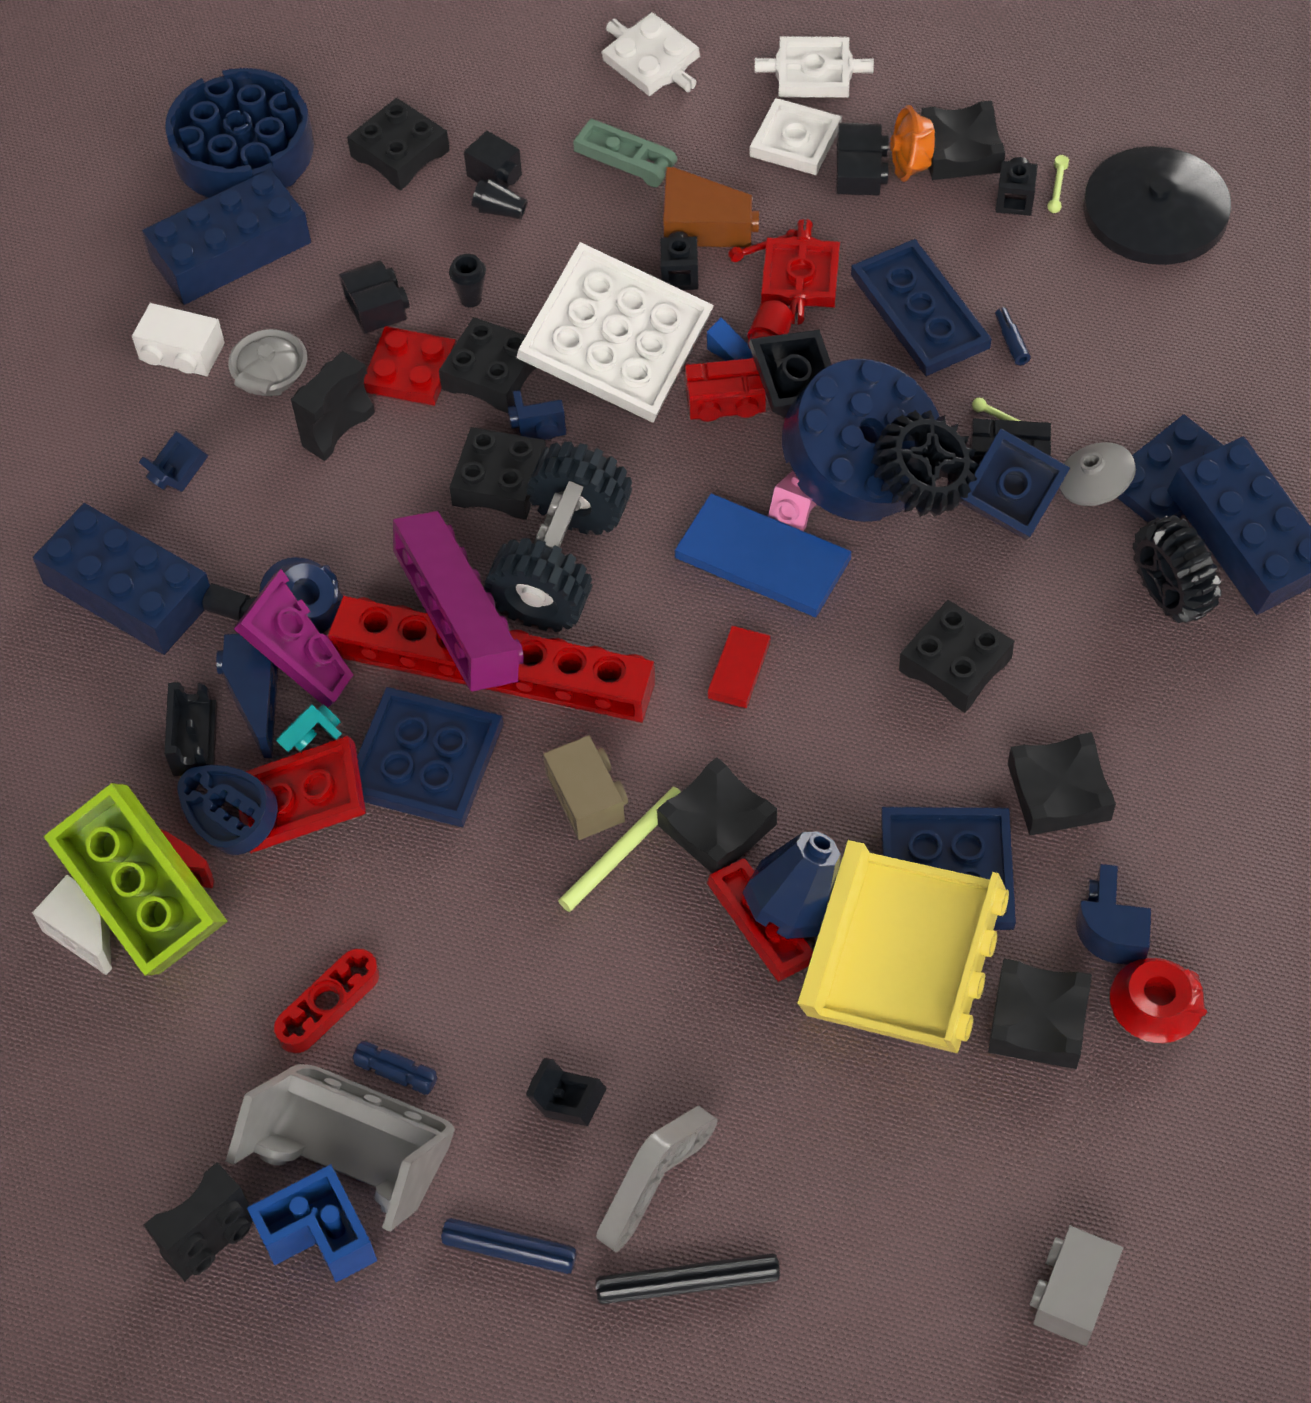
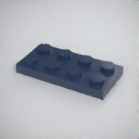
M916 239L851 265L852 278L925 376L991 348L992 338Z

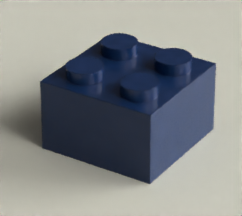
M1000 429L974 473L977 480L968 484L971 490L968 494L969 496L967 498L961 497L964 501L959 503L1027 540L1033 534L1070 467L1005 430Z

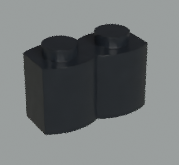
M838 124L836 194L880 195L881 184L888 183V162H882V157H887L888 135H882V124Z
M379 260L339 273L344 297L364 334L407 320L404 309L410 308L409 300L403 286H398V281L392 267L386 269L383 262Z

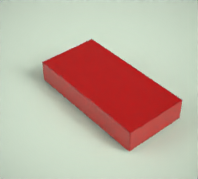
M736 626L731 627L708 689V699L747 709L770 646V635Z

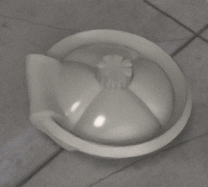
M278 329L260 330L245 336L233 347L229 355L228 367L232 377L235 379L234 385L243 389L249 394L278 396L292 386L303 372L307 363V351L303 342L287 331Z

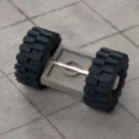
M564 442L562 447L558 443L551 444L550 448L546 447L542 451L528 482L527 495H531L529 501L532 505H539L537 511L542 516L547 514L545 521L538 531L534 544L531 543L529 538H522L520 543L516 539L508 541V544L504 543L501 545L484 585L485 592H490L494 602H497L495 608L500 612L507 611L509 613L508 618L513 621L518 618L524 621V626L531 627L534 624L538 626L539 630L547 631L548 627H551L554 632L562 631L563 627L566 630L571 629L573 624H577L592 589V584H590L592 578L590 574H585L587 568L583 563L575 564V556L570 553L565 556L561 553V543L567 530L572 531L573 528H577L580 533L587 535L589 530H592L595 535L602 534L603 530L607 533L612 531L614 526L617 527L632 492L631 477H626V469L623 466L616 467L617 460L612 456L609 458L603 457L604 451L597 448L594 452L588 450V445L579 443L578 447H574L572 442Z

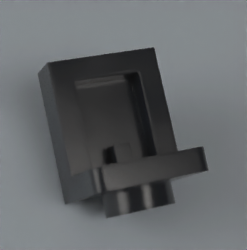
M544 1058L530 1082L526 1096L546 1118L588 1127L607 1087L598 1078L564 1072L553 1059Z

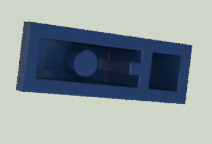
M224 634L223 650H218L216 655L217 672L219 675L224 674L229 692L263 757L272 758L278 667L240 634Z

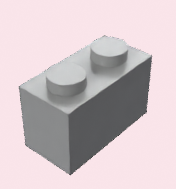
M1069 1226L1064 1240L1055 1237L1046 1260V1264L1054 1267L1048 1282L1039 1279L1030 1302V1306L1038 1309L1033 1324L1087 1347L1124 1247L1073 1226Z

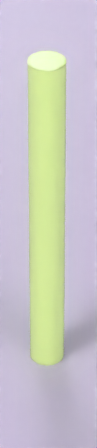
M672 787L558 899L560 905L566 911L571 912L658 825L657 809L667 800L681 793V791L676 787Z

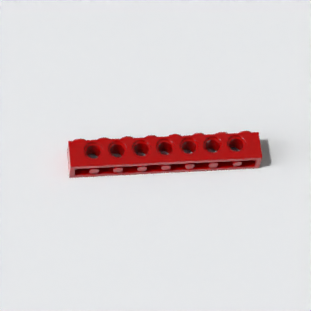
M343 596L328 634L330 641L342 659L467 685L427 613L414 611L410 607L403 605L390 606L376 603L372 599L365 597L352 598ZM515 629L509 631L514 640H519L523 650L524 660L518 667V682L486 688V690L643 723L655 685L654 661L647 660L637 654L623 655L609 652L599 646L585 647L568 643L560 638L547 639L533 636L522 630ZM414 638H421L419 640L412 641V639ZM530 662H537L535 665H526ZM570 670L577 671V672L572 673V674H567V673H565V672L570 671ZM616 679V681L613 682H605L604 680Z

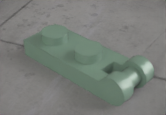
M590 118L573 141L575 152L641 177L651 187H659L665 179L666 167H674L678 160L676 154L669 148Z

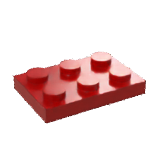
M349 736L245 771L269 786L274 792L278 804L277 818L270 834L259 846L249 851L250 853L366 814L354 741ZM239 810L240 821L251 827L255 820Z

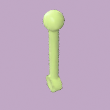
M1064 155L1057 156L1054 162V167L1057 169L1052 200L1047 205L1051 213L1059 212L1062 207L1059 201L1064 170L1069 165V158Z
M975 398L972 402V408L976 412L984 411L1001 420L1020 421L987 405L986 400L983 398Z

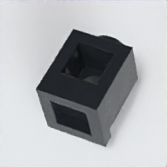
M1015 157L1010 161L1002 160L996 213L1032 215L1038 164L1030 163L1023 157ZM1005 193L1027 196L1026 200L1005 198Z
M678 231L671 233L669 237H661V280L681 290H698L697 236L689 237L687 233ZM691 270V274H669V271Z

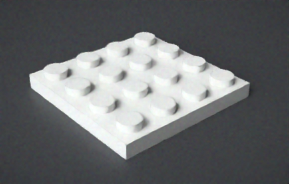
M580 242L518 349L516 358L654 423L710 317L714 305Z

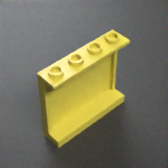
M848 840L797 1004L809 1017L958 1053L961 1041L967 1042L972 1031L973 1016L969 1015L973 999H979L984 989L985 973L981 971L985 957H992L996 947L997 932L993 930L997 916H1003L1008 905L1009 891L1005 890L999 873L992 872L991 879H985L873 854L868 851L864 843Z

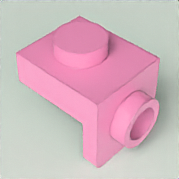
M792 471L775 486L768 517L804 531L810 511L817 504L797 485L800 480L795 472Z

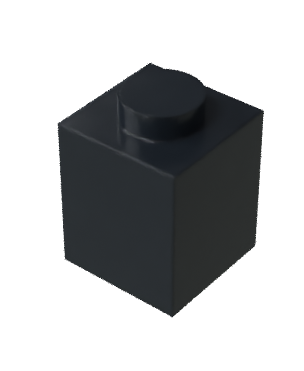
M485 131L464 150L467 177L477 183L480 179L488 181L491 178L508 188L510 185H514L522 175L520 150L489 131Z

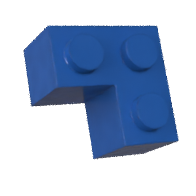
M332 1165L247 1207L274 1266L317 1244L336 1283L377 1262L372 1244Z

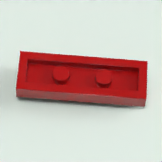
M743 858L710 874L707 885L777 982L809 967L813 950L804 938L786 939L776 933L779 927L769 922L765 927L755 921L742 893L754 870L748 861Z

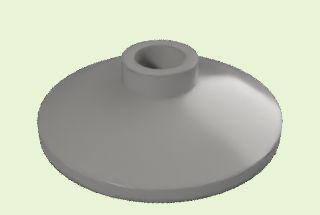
M1102 442L1083 447L1065 461L1064 464L1070 467V470L1060 485V490L1067 500L1081 506H1096L1110 502L1120 496L1132 483L1136 471L1133 456L1125 447L1115 443Z

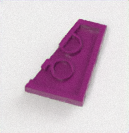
M280 569L272 576L234 627V630L322 705L324 704L328 708L335 703L352 678L353 673L328 636L318 632L307 615L310 610L302 599L297 601L286 585L289 579L283 570Z

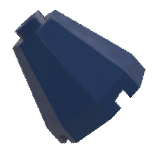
M818 831L802 832L760 861L742 892L755 921L765 927L769 922L779 927L776 933L786 939L818 936L840 866L841 854L834 840Z

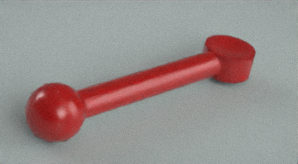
M790 229L787 231L786 235L779 236L776 238H790L797 236V230ZM767 241L743 249L734 247L729 251L728 256L732 262H739L745 255L766 249Z

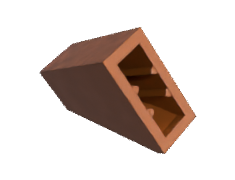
M666 167L664 237H669L671 233L680 231L687 233L689 237L697 236V247L751 246L752 232L759 233V210H752V195L674 167Z

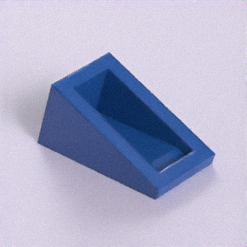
M722 317L707 331V350L723 360L753 358L748 344Z

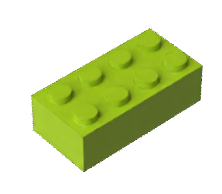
M111 783L43 836L144 976L161 974L228 922L128 785Z

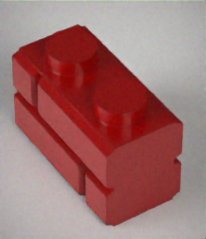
M754 358L685 365V387L690 420L701 419L705 422H711L719 417L734 415L750 418L757 413L766 412V393Z

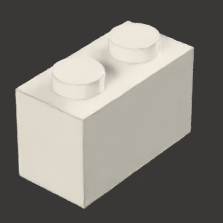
M153 303L148 305L132 335L139 360L145 361L150 365H162L178 369L187 374L195 373L203 376H208L225 344L218 319Z

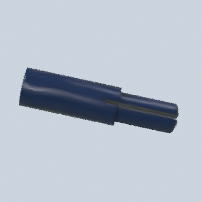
M1002 307L1001 310L999 308L995 315L1002 328L1003 338L1013 356L1015 364L1024 365L1031 359L1028 349L1007 308Z

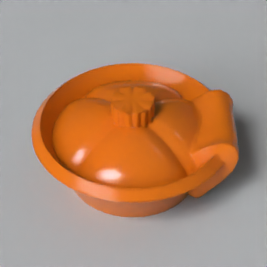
M906 105L898 114L894 132L890 139L895 174L902 182H906L913 174L927 170L932 165L931 161L935 145V130L932 121L920 116L911 105Z

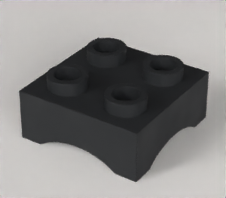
M397 97L347 136L350 156L357 162L365 163L379 171L400 191L410 183L415 174L424 165L436 158L443 157L450 151L447 130Z
M992 100L981 101L970 107L956 110H944L936 107L921 109V116L930 119L935 130L934 153L931 161L932 165L929 167L932 180L1000 173L1002 160H1005V149L997 130Z
M473 317L439 369L442 390L477 397L489 403L497 410L508 413L507 406L514 405L513 391L520 390L527 377L537 369V367L516 358L518 349L526 335Z
M341 351L332 361L325 363L320 372L306 385L301 386L296 391L294 397L291 398L302 447L324 461L334 453L337 441L348 429L367 421L375 413L374 405L369 399L364 386V377L367 374L366 365L344 351Z
M471 427L449 487L452 506L461 508H491L507 513L512 517L527 520L531 507V502L529 501L531 495H527L528 482L542 451L546 448L545 440Z
M947 600L900 653L899 671L909 678L917 679L933 687L946 697L953 706L966 713L987 683L1012 659L1015 641L955 603Z
M1092 732L1079 734L1053 744H1024L1010 747L1007 764L1029 835L1112 820L1116 803L1104 777Z
M716 757L686 789L667 800L657 809L658 826L706 869L714 873L735 863L777 825V808L767 799L758 796L747 788L732 773L728 766Z
M1004 958L988 1053L1077 1069L1081 1056L1092 974L1043 970L1026 965L1020 961Z
M216 1162L204 1173L198 1188L186 1201L167 1212L155 1214L144 1224V1227L159 1247L161 1256L185 1282L192 1275H199L206 1271L214 1262L215 1255L226 1245L240 1241L249 1232L253 1220L247 1210L249 1204L241 1187Z

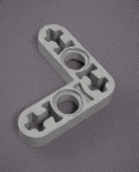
M696 1106L661 1127L645 1140L597 1231L596 1238L614 1252H618L624 1247L637 1229L665 1172L699 1151L705 1145L716 1128L717 1118L700 1106Z

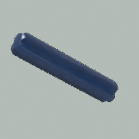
M454 1218L446 1220L441 1234L442 1243L447 1246L565 1274L572 1272L576 1262V1249L572 1246Z

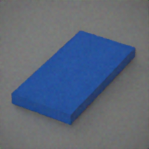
M711 493L676 547L675 558L816 618L850 562L852 551Z

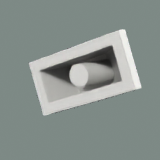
M66 875L32 913L42 932L107 975L112 969L109 926L77 882L69 875Z

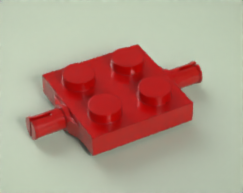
M804 219L798 221L797 236L790 238L767 237L761 303L765 301H780L785 305H790V310L794 315L792 324H795L796 313H798L797 325L804 322L805 306L835 308L840 242L822 241L811 237L813 222L809 219L806 220V230H804Z

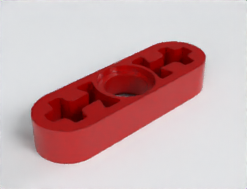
M352 949L346 952L277 1017L274 1024V1032L279 1045L285 1051L301 1053L308 1050L377 984L379 969L373 954L365 949ZM354 965L357 968L365 966L367 974L363 977L358 973L352 976L350 968ZM346 983L348 984L349 992H346L343 987ZM331 991L339 995L337 1005L331 1009L322 1010L315 1005L317 997L324 992ZM306 1009H309L311 1015L317 1020L316 1023L311 1016L307 1019ZM291 1025L296 1028L302 1025L304 1033L301 1036L294 1033L289 1036L287 1028Z

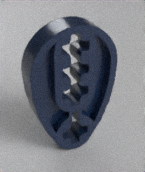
M206 765L188 769L179 779L177 785L181 808L188 822L198 835L221 852L229 855L247 853L259 846L270 834L277 818V799L272 789L255 776L229 766ZM201 784L208 790L207 794L203 795L199 791H195L197 786ZM227 801L254 819L253 825L249 827L221 808L222 804Z

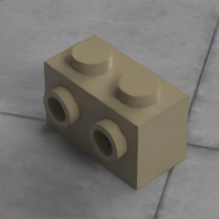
M590 735L543 753L546 776L578 840L625 822L624 805L628 804L625 789L619 780L613 782L608 772L611 771L608 756L602 747L596 749Z

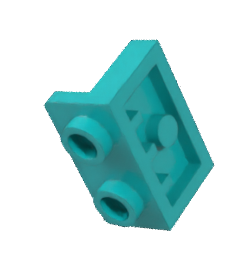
M311 704L275 740L287 752L293 747L300 752L317 735L312 729L316 724L329 736L337 740L342 734L336 728L341 721L324 704L318 709Z

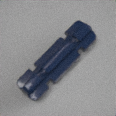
M361 1041L358 1044L352 1058L356 1066L368 1071L373 1068L375 1069V1074L403 1086L411 1084L413 1090L424 1095L430 1094L437 1081L434 1069L422 1064L417 1067L415 1066V1061L386 1049L379 1051L377 1050V1045L367 1041Z

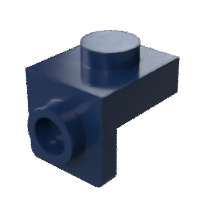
M513 391L514 405L507 406L511 429L519 428L520 436L543 440L567 435L562 399L524 406L521 391Z
M175 431L154 461L143 456L139 463L149 471L146 478L161 489L165 490L169 485L183 492L209 455L185 435Z

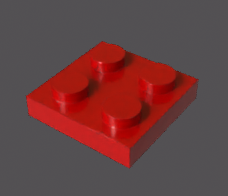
M388 326L384 327L368 366L367 374L364 377L366 392L435 406L442 389L439 369L454 348L456 339Z

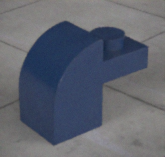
M1100 864L1097 879H1089L1086 901H1081L1076 917L1078 936L1083 945L1092 954L1107 962L1128 965L1136 960L1146 959L1150 948L1151 908L1117 905L1118 866Z

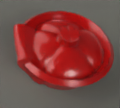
M1146 958L1136 960L1126 965L1116 975L1111 985L1110 1004L1114 1016L1126 1031L1144 1041L1169 1043L1180 1040L1189 1035L1197 1027L1201 1018L1207 1014L1199 975L1166 959Z

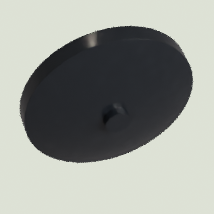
M1147 146L1119 152L1103 161L1088 180L1083 210L1091 232L1111 251L1141 263L1168 265L1195 259L1211 250L1220 241L1228 225L1231 213V197L1223 178L1205 161L1181 150Z

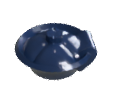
M300 557L286 558L272 565L262 578L259 594L272 576L282 569L289 579L286 585L297 601L301 599L310 610L307 615L318 632L322 634L332 626L343 598L339 590L337 577L331 571L329 565L321 566L312 560Z

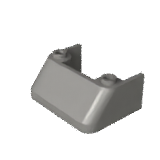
M298 1064L244 1095L226 1162L234 1165L255 1152L260 1155L264 1162L272 1165H284L286 1161H293L299 1156L324 1166L332 1165L334 1170L376 1187L374 1199L381 1205V1210L386 1213L382 1228L391 1232L418 1210L450 1147L455 1128L449 1121L337 1074L316 1066Z

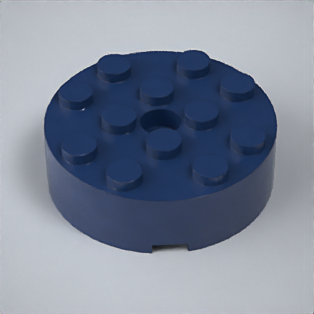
M228 69L222 71L223 76L206 82L202 78L195 81L176 97L166 117V135L178 175L196 193L210 198L268 169H271L284 187L287 188L293 185L308 167L313 155L314 139L307 105L299 95L298 88L284 77L261 69Z
M850 359L834 363L820 371L790 406L782 428V448L786 463L790 462L793 471L800 480L797 483L800 489L824 510L848 520L861 522L879 521L883 517L897 512L900 513L905 508L902 501L891 504L893 494L890 490L880 492L885 482L883 479L874 478L878 466L871 463L873 455L876 453L873 449L875 442L880 438L881 431L902 414L907 416L908 413L916 410L922 415L924 412L931 410L936 420L939 414L935 405L912 377H909L893 366L868 359ZM904 441L902 443V449L909 450L911 446H915V441Z

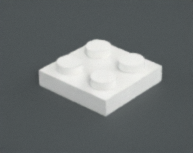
M775 98L750 145V157L817 175L838 134V124L841 123L842 116Z

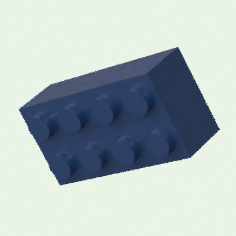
M271 169L142 230L151 261L183 305L311 243L305 212Z
M1244 436L1178 468L1167 492L1190 524L1196 529L1200 538L1205 540V545L1212 552L1256 616L1311 588V526Z
M83 503L32 557L43 584L163 655L169 651L204 612L203 597L210 586L206 572L86 503Z

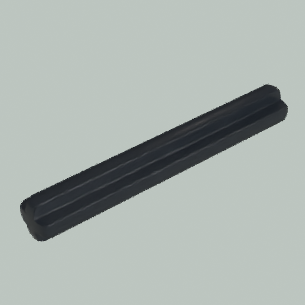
M771 1253L599 1276L596 1278L597 1299L601 1304H610L774 1282L780 1278V1267L776 1254Z

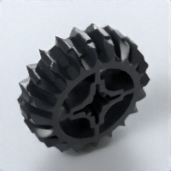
M915 410L908 413L907 416L902 414L896 417L890 425L888 424L881 431L880 438L873 447L876 453L873 455L871 463L878 466L874 478L883 479L885 482L880 492L890 490L893 494L891 504L902 501L904 502L905 512L912 511L916 507L919 517L927 515L929 512L935 517L941 515L944 511L954 510L959 505V502L964 501L961 497L967 498L969 496L968 494L971 490L968 484L977 480L974 473L979 464L971 460L975 456L976 449L966 447L965 444L968 442L969 436H960L957 433L958 424L948 426L945 415L939 416L935 420L931 410L924 412L922 415ZM904 441H915L914 447L911 446L909 450L902 449ZM941 477L948 478L947 486L936 487V480H939Z
M1175 515L1165 516L1161 519L1156 518L1140 528V531L1135 534V542L1133 543V550L1136 553L1133 556V560L1138 565L1137 573L1141 575L1143 580L1142 586L1146 587L1149 595L1154 599L1158 607L1164 610L1165 616H1172L1173 620L1177 623H1187L1206 616L1214 607L1218 606L1219 597L1221 596V590L1218 586L1221 584V579L1216 574L1218 566L1213 563L1211 558L1212 552L1207 550L1205 540L1198 537L1196 529L1189 527L1185 519H1179Z

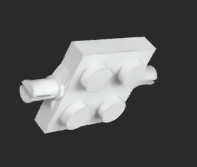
M653 12L631 28H626L617 19H612V22L609 21L606 30L618 39L602 50L604 62L648 96H651L662 86L672 82L677 83L686 92H690V88L694 89L696 79L684 71L687 66L700 57L697 45Z
M780 37V49L776 54V58L755 57V73L776 72V77L779 81V97L849 98V81L852 73L873 74L874 58L853 59V55L849 50V37Z

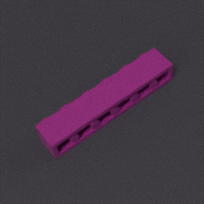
M438 511L393 519V552L470 692L518 682V667L524 660L522 646L519 640H514L509 633L505 616H499L496 611L492 594L485 592L482 587L478 570H472L468 563L465 548L459 547L455 541L452 526L445 524Z

